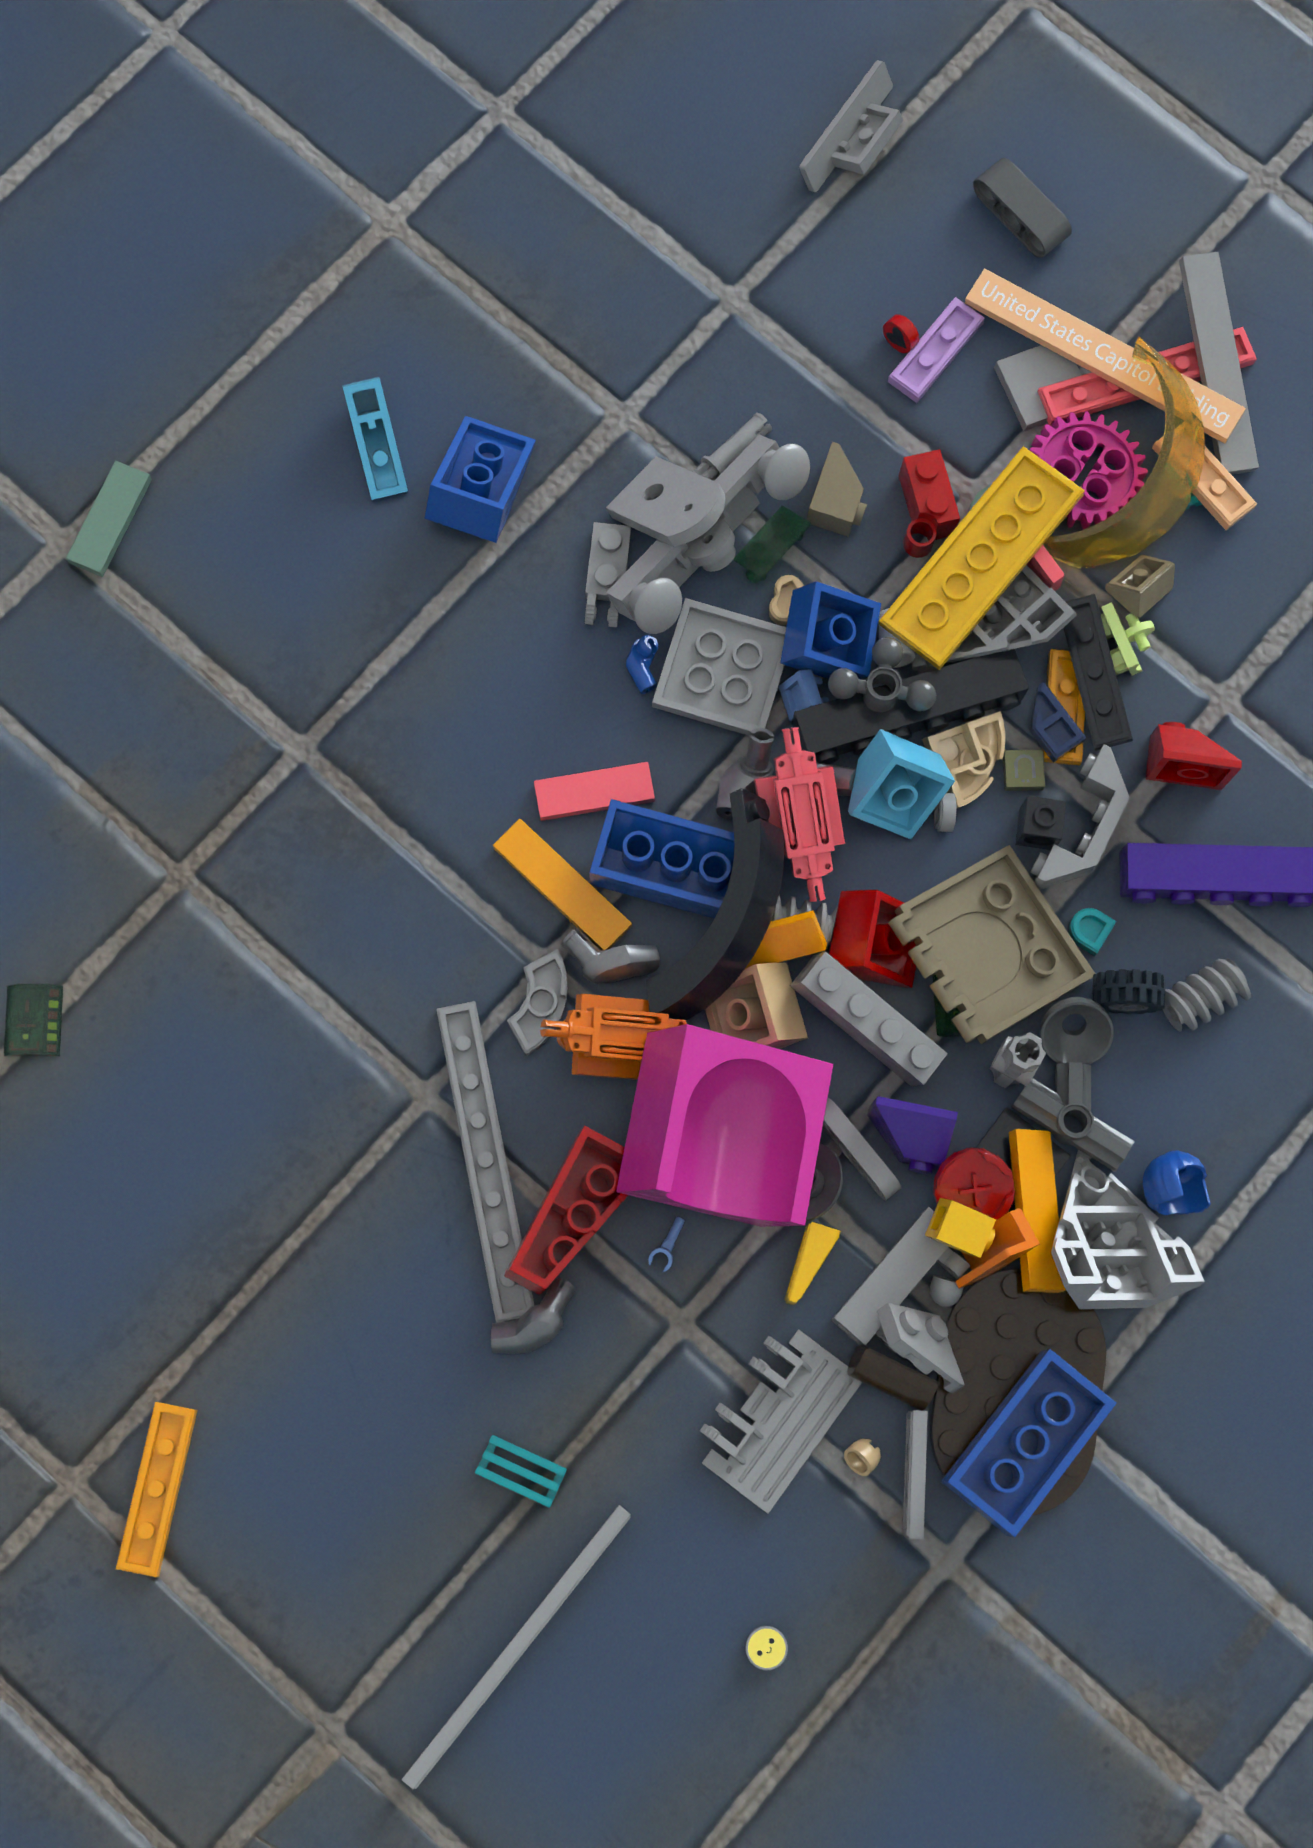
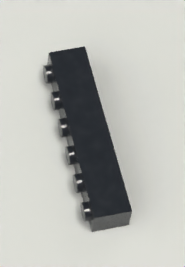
M1011 649L979 656L942 667L940 670L935 669L902 679V686L908 687L917 680L928 681L934 686L937 694L936 701L926 711L913 710L906 700L897 699L896 704L890 710L875 712L866 706L862 693H856L848 699H835L795 711L792 726L799 727L801 749L814 752L816 762L831 764L839 759V755L853 751L854 755H861L880 729L908 740L912 737V733L926 729L927 733H934L946 728L949 725L948 722L961 718L963 722L974 721L984 716V711L997 707L999 711L1013 709L1021 704V700H1023L1029 689L1016 651ZM887 685L873 688L881 696L892 694L891 689Z

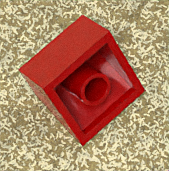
M879 890L841 891L829 955L858 979L912 988L916 965L908 952L917 945L913 941L903 946L888 924L889 921L897 917L894 911L904 902Z

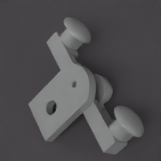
M758 435L714 481L656 456L606 507L612 519L657 539L606 592L617 611L625 617L636 621L638 627L645 633L658 634L669 629L676 622L682 608V594L679 587L700 566L706 571H718L725 568L734 559L736 549L734 547L735 535L733 531L760 504L755 493L758 494L766 487L767 492L774 499L788 500L801 492L810 474V460L806 451L797 444H786L779 447L775 440Z

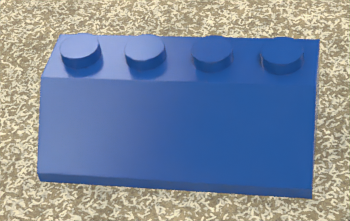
M611 799L589 872L590 884L715 919L728 889L732 873L735 845L734 832Z

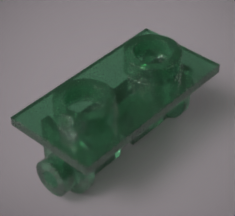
M782 505L735 556L734 561L748 569L745 574L750 581L755 584L759 580L764 581L767 578V573L797 540L801 541L803 539V533L811 526V522Z

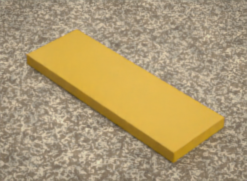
M1023 446L881 617L879 625L940 670L1079 502L1085 490Z

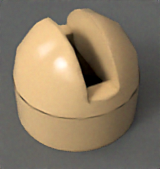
M870 1439L857 1440L844 1452L847 1465L861 1476H868L878 1466L881 1458L879 1447L874 1448L870 1444L872 1442Z

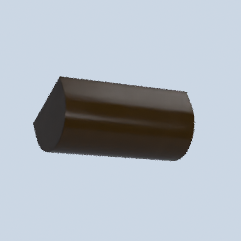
M862 1345L856 1346L847 1370L849 1376L920 1411H923L929 1405L939 1385L936 1380Z

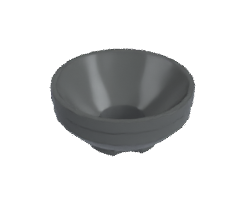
M1071 997L1059 1001L1046 1012L1040 1025V1038L1042 1039L1043 1049L1055 1062H1083L1089 1065L1107 1053L1114 1038V1028L1110 1016L1099 1003L1088 998ZM1079 1014L1085 1018V1023L1079 1030L1069 1031L1063 1028V1020L1068 1015Z

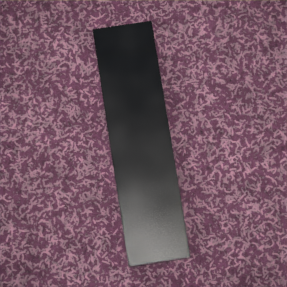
M1091 594L1066 601L1077 614L1064 627V632L1094 749L1098 751L1104 744L1113 747L1132 742L1133 738L1096 596Z

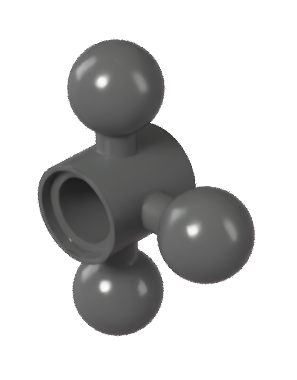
M890 637L882 638L874 644L872 658L879 667L869 674L867 680L858 679L856 673L848 668L835 670L828 680V688L833 696L838 699H848L856 693H862L866 706L875 712L890 710L896 704L897 699L906 700L913 710L926 711L934 705L937 697L934 686L925 680L914 681L908 687L902 686L900 675L892 668L897 666L902 660L903 649L896 639ZM878 683L885 684L891 689L892 694L888 696L878 695L872 686Z

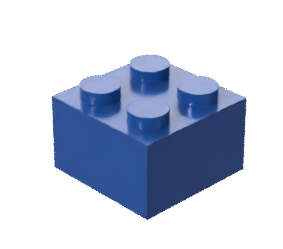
M817 581L793 590L780 664L799 670L811 669L814 675L827 679L835 670L840 668H848L854 671L858 679L867 678L871 670L872 648L875 644L881 603Z

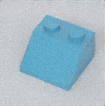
M880 729L858 759L848 812L850 816L912 839L953 785L955 779L941 754Z

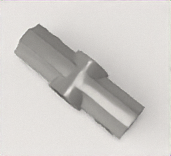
M1030 1032L1021 1037L1015 1036L1012 1038L1007 1036L989 1068L993 1072L994 1082L1004 1088L1013 1084L1019 1085L1020 1083L1028 1086L1046 1055L1042 1048V1039Z

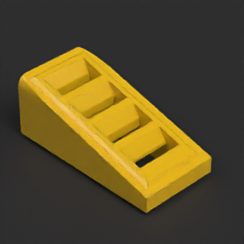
M814 1222L809 1223L805 1227L785 1295V1303L794 1305L802 1298L838 1240L840 1230Z

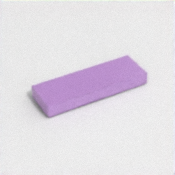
M955 297L920 338L918 344L910 350L889 375L888 383L918 403L983 325L985 318Z

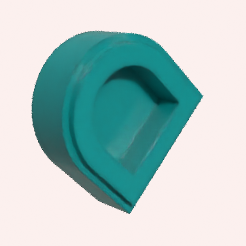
M1085 908L1078 911L1069 922L1068 933L1078 947L1095 956L1117 921L1097 909Z

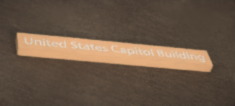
M985 268L965 298V304L1224 444H1226L1246 410L1245 407Z

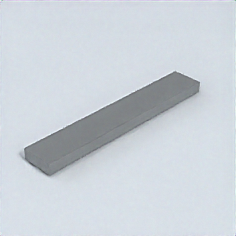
M1219 252L1183 256L1179 260L1202 385L1246 408L1226 444L1212 437L1215 457L1231 475L1253 472L1259 468Z

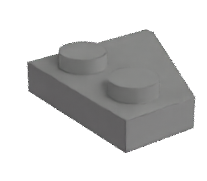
M887 1303L877 1310L885 1337L892 1350L903 1358L909 1359L925 1375L933 1370L943 1377L944 1389L950 1393H954L965 1386L948 1339L947 1326L940 1315L892 1303Z

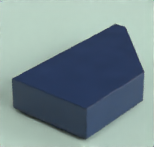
M1044 682L1039 684L1036 690L1030 733L1054 763L1083 743L1087 737Z

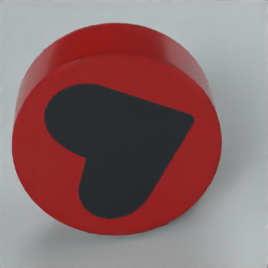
M896 314L883 325V334L887 342L898 352L908 353L918 344L919 333L917 328L907 317Z

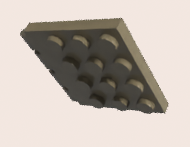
M1010 845L900 905L894 911L897 917L888 922L903 946L913 941L917 945L908 954L924 979L926 980L933 975H936L939 979L929 987L946 1013L956 1008L960 1011V1014L951 1020L966 1043L976 1038L980 1044L985 1043L1088 982L1095 974Z

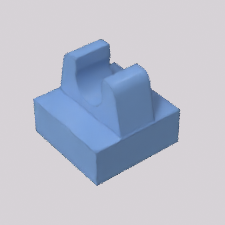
M811 669L799 670L778 686L789 721H792L795 711L829 701L828 697H820L817 687L823 684V681L820 677L813 676Z

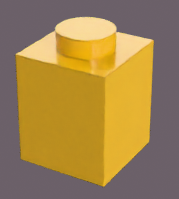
M940 1198L925 1236L967 1255L981 1258L983 1251L986 1252L993 1243L995 1237L993 1226L996 1219L953 1200Z

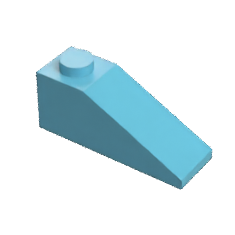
M376 377L342 385L371 500L407 492L408 489L380 378Z

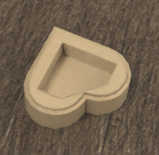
M785 575L780 577L775 583L774 598H772L769 604L768 614L770 619L778 625H787L792 591L804 586L798 577Z

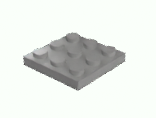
M685 598L652 701V707L748 736L753 729H766L785 665L780 664L786 627Z

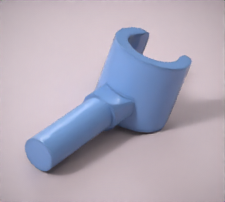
M676 1216L661 1247H657L649 1255V1265H651L654 1255L662 1252L668 1257V1264L663 1272L669 1270L674 1260L671 1252L685 1222L684 1219Z

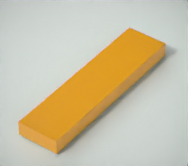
M519 818L493 844V849L567 919L577 928H580L601 951L610 949L632 927V923L522 819Z
M1014 1129L1009 1132L1012 1175L1014 1178L1015 1209L1021 1208L1040 1245L1020 1257L1023 1292L1060 1293L1066 1291L1051 1254L1059 1224L1051 1132Z
M155 1402L117 1560V1570L159 1577L198 1410Z

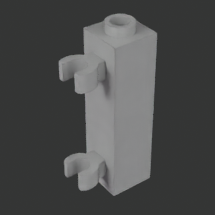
M930 1207L920 1214L831 1319L835 1325L859 1346H865L873 1336H876L895 1354L896 1352L888 1345L877 1310L887 1303L900 1305L936 1261L956 1280L971 1266L961 1256L953 1252L949 1246L925 1236L934 1214Z

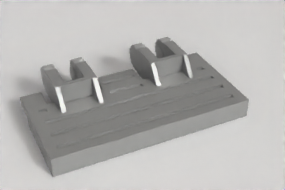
M799 1329L788 1344L802 1354L800 1358L770 1336L764 1341V1345L767 1346L771 1353L781 1357L793 1366L785 1379L760 1358L757 1359L753 1356L748 1363L754 1370L778 1387L776 1392L760 1382L744 1403L740 1411L754 1421L752 1425L724 1404L719 1403L715 1411L719 1417L727 1423H732L745 1433L737 1446L721 1436V1433L713 1426L704 1424L700 1429L703 1435L729 1454L726 1460L711 1449L702 1461V1464L767 1514H769L862 1383L847 1374L848 1366Z

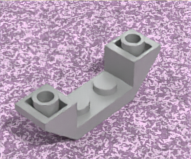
M1105 744L1097 755L1089 753L1080 770V774L1086 776L1080 788L1101 798L1091 818L1097 824L1091 835L1086 832L1084 833L1075 854L1055 844L1047 855L1042 852L1039 853L1030 873L1036 875L1034 882L1039 890L1089 875L1097 866L1130 799L1112 749Z

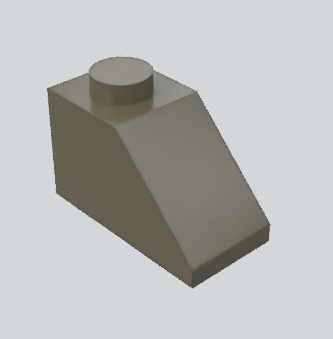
M832 442L809 507L806 523L849 537L853 524L861 525L867 504L861 503L864 488L838 443Z

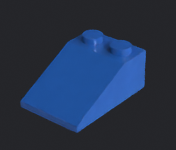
M465 416L430 484L424 519L496 543L508 519L536 440Z

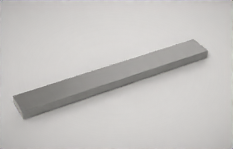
M472 1001L437 1008L436 1010L495 1320L498 1323L520 1319L535 1304L531 1290L504 1277L522 1241L477 1006L476 1002Z
M620 1504L406 1772L402 1781L412 1790L414 1788L417 1789L631 1518V1514Z

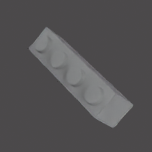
M826 951L813 955L790 985L910 1086L924 1085L948 1054Z

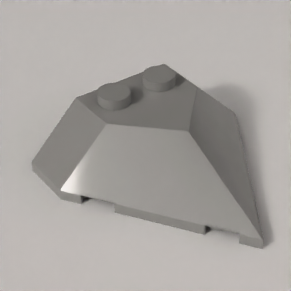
M1026 565L946 663L1048 642L1074 619L1077 614ZM916 654L912 669L918 670L933 666Z
M1078 1149L1051 1250L1063 1285L1078 1308H1148L1201 1286L1205 1281L1190 1247L1179 1236L1173 1240L1155 1223L1159 1219L1158 1216L1112 1173L1106 1176L1104 1172L1090 1162V1156Z

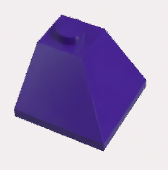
M880 1096L875 1098L868 1109L867 1116L898 1161L909 1164L908 1170L922 1174H932L933 1169L938 1170L941 1163L946 1160L958 1112Z

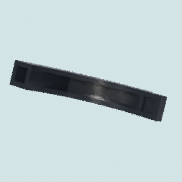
M743 788L730 793L735 842L734 861L723 902L710 927L692 950L669 969L646 979L649 1012L669 1014L670 1019L688 1020L706 1009L744 971L759 948L776 908L784 869L783 829L769 823L770 811L766 800Z

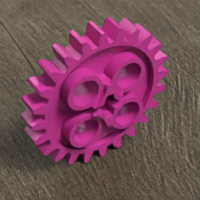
M1085 411L1080 421H1078L1074 412H1070L1066 421L1058 416L1052 426L1044 425L1040 435H1036L1031 444L1030 451L1060 473H1063L1073 482L1078 478L1095 448L1100 446L1103 449L1081 485V488L1085 490L1083 497L1066 516L1068 517V528H1071L1076 520L1081 521L1083 531H1087L1092 521L1098 530H1102L1107 521L1113 526L1116 525L1121 516L1126 518L1133 509L1132 507L1137 505L1141 499L1139 494L1143 492L1147 485L1141 480L1147 475L1148 470L1139 467L1146 457L1145 455L1134 454L1140 443H1128L1126 439L1130 431L1126 430L1119 434L1116 431L1118 421L1115 420L1109 426L1104 425L1103 414L1098 417L1096 422L1091 421L1088 411ZM1073 443L1081 445L1085 451L1077 449ZM1105 463L1112 464L1116 470L1110 469ZM1087 491L1094 492L1098 495L1099 499L1092 498Z

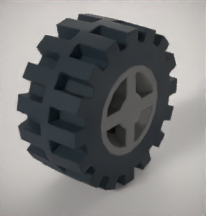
M1138 969L1098 972L1093 975V1001L1099 1003L1106 1012L1114 1014H1145V1012L1155 1013L1156 1011H1162L1165 1008V976L1158 972L1152 973V971H1140Z

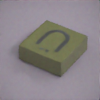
M1043 750L1004 751L1003 772L1005 791H1034L1045 788Z

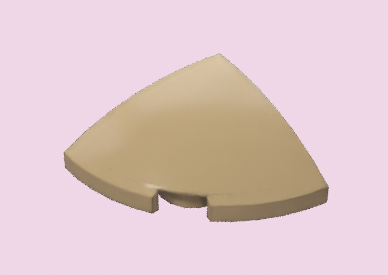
M1001 711L922 739L925 748L941 754L954 777L955 782L947 793L955 794L957 808L967 805L978 798L994 780L993 777L989 776L996 760L1003 759L1005 751V727Z

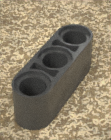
M1001 158L973 181L974 192L980 201L1036 257L1043 258L1072 234L1071 225L1065 215L1009 159Z

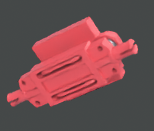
M791 727V733L789 728L782 729L786 753L774 758L776 775L756 778L754 782L757 796L765 799L770 811L769 823L783 829L784 855L790 859L792 875L796 878L806 879L809 902H817V898L819 901L826 899L822 876L833 871L830 851H835L834 846L845 844L833 766L817 768L815 753L801 749L799 727Z

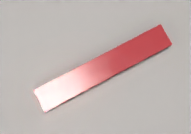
M1244 327L1233 329L1240 369L1253 365L1257 358ZM1194 342L1148 355L1196 382L1201 381ZM1092 372L1041 387L1037 391L1048 416L1047 422L1050 426H1052L1058 416L1066 421L1070 412H1074L1076 417L1080 418L1084 415L1085 411L1093 414L1141 399Z

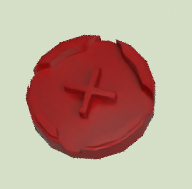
M966 1148L954 1152L941 1163L934 1177L933 1194L936 1204H938L940 1198L953 1200L998 1220L1008 1213L1014 1201V1178L1011 1169L998 1155L984 1148Z

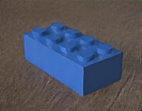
M1051 1349L1043 1350L1031 1363L941 1482L1006 1536L1016 1537L1117 1402Z

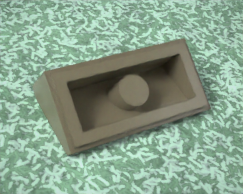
M1140 555L1108 582L1105 590L1130 613L1140 618L1172 590L1175 563Z

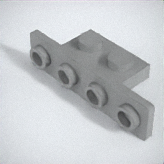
M877 60L800 164L799 169L809 191L817 192L835 167L864 175L903 122L899 110L881 106V103L893 88L885 62Z

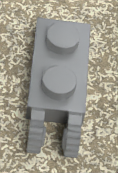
M598 522L593 524L585 598L587 599L585 624H594L597 615V600L611 601L606 592L627 571L631 538L630 526ZM611 602L607 615L608 626L617 627L619 612Z

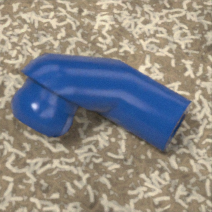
M644 635L633 643L626 659L627 670L641 694L651 692L658 685L649 670L655 653L658 650V642L650 635Z

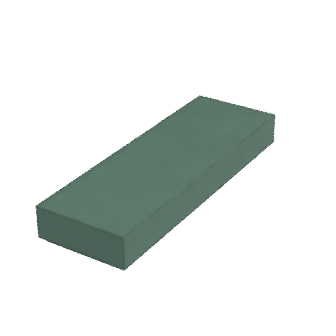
M115 460L66 557L69 564L101 577L104 576L152 481L150 474Z

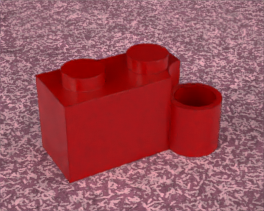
M940 449L904 457L898 475L911 518V523L908 525L903 540V547L906 553L915 558L927 556L931 552L934 541L948 537L960 521V515ZM922 534L927 537L928 542H916L911 535Z

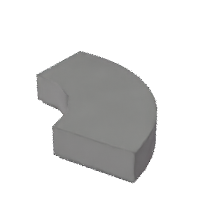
M558 949L523 967L527 979L526 998L519 1011L507 1020L526 1057L535 1052L550 1038L542 1037L540 1030H555V1028L541 1027L542 1020L560 1021L565 1010L568 991L567 975Z

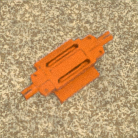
M577 994L575 1010H569L566 1019L563 1021L543 1019L541 1027L555 1028L556 1030L543 1029L540 1030L542 1037H557L558 1044L565 1051L573 1052L572 1075L638 1080L647 1033L685 1025L687 1022L686 1020L670 1019L669 1014L649 1012L648 1000Z

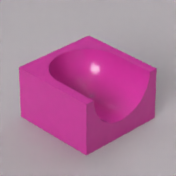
M689 1024L647 1033L616 1192L759 1227L805 1226L833 1064Z

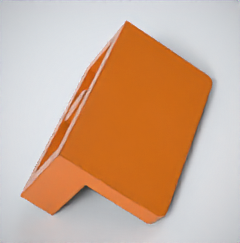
M1021 1208L1012 1210L995 1221L993 1226L995 1230L993 1243L986 1252L983 1251L981 1258L962 1252L966 1261L971 1265L972 1271L955 1281L959 1289L994 1274L1040 1245Z

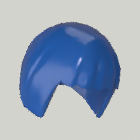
M1179 1150L1166 1152L1153 1159L1146 1167L1142 1180L1143 1194L1147 1205L1161 1215L1199 1213L1208 1209L1211 1203L1205 1183L1207 1174L1200 1160L1189 1153Z

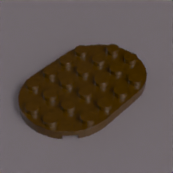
M1010 1269L994 1273L969 1288L954 1305L946 1321L948 1339L965 1386L954 1393H950L944 1389L943 1377L937 1373L936 1381L939 1385L934 1394L930 1424L931 1446L937 1466L945 1477L1031 1363L1043 1350L1051 1349L1103 1391L1106 1367V1342L1101 1323L1094 1309H1079L1067 1291L1060 1293L1023 1292L1021 1269ZM1098 1428L1032 1516L1057 1507L1078 1489L1085 1479L1094 1457Z

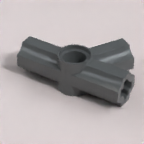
M1083 1062L1057 1063L1055 1065V1092L1032 1078L1028 1086H1024L1011 1107L1053 1133L1055 1139L1061 1144L1074 1146L1114 1172L1118 1170L1134 1143L1127 1136L1093 1116L1091 1112V1065L1084 1064ZM1073 1116L1077 1118L1082 1126L1081 1132H1070L1064 1125V1117Z

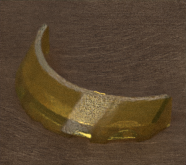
M1138 337L1132 357L1153 366L1161 385V394L1165 404V432L1161 451L1147 481L1123 508L1094 526L1074 533L1050 536L1043 546L1052 558L1075 568L1095 567V565L1114 562L1126 557H1132L1147 549V546L1168 532L1180 519L1191 501L1192 491L1197 488L1200 480L1205 454V434L1197 401L1179 371L1141 337Z

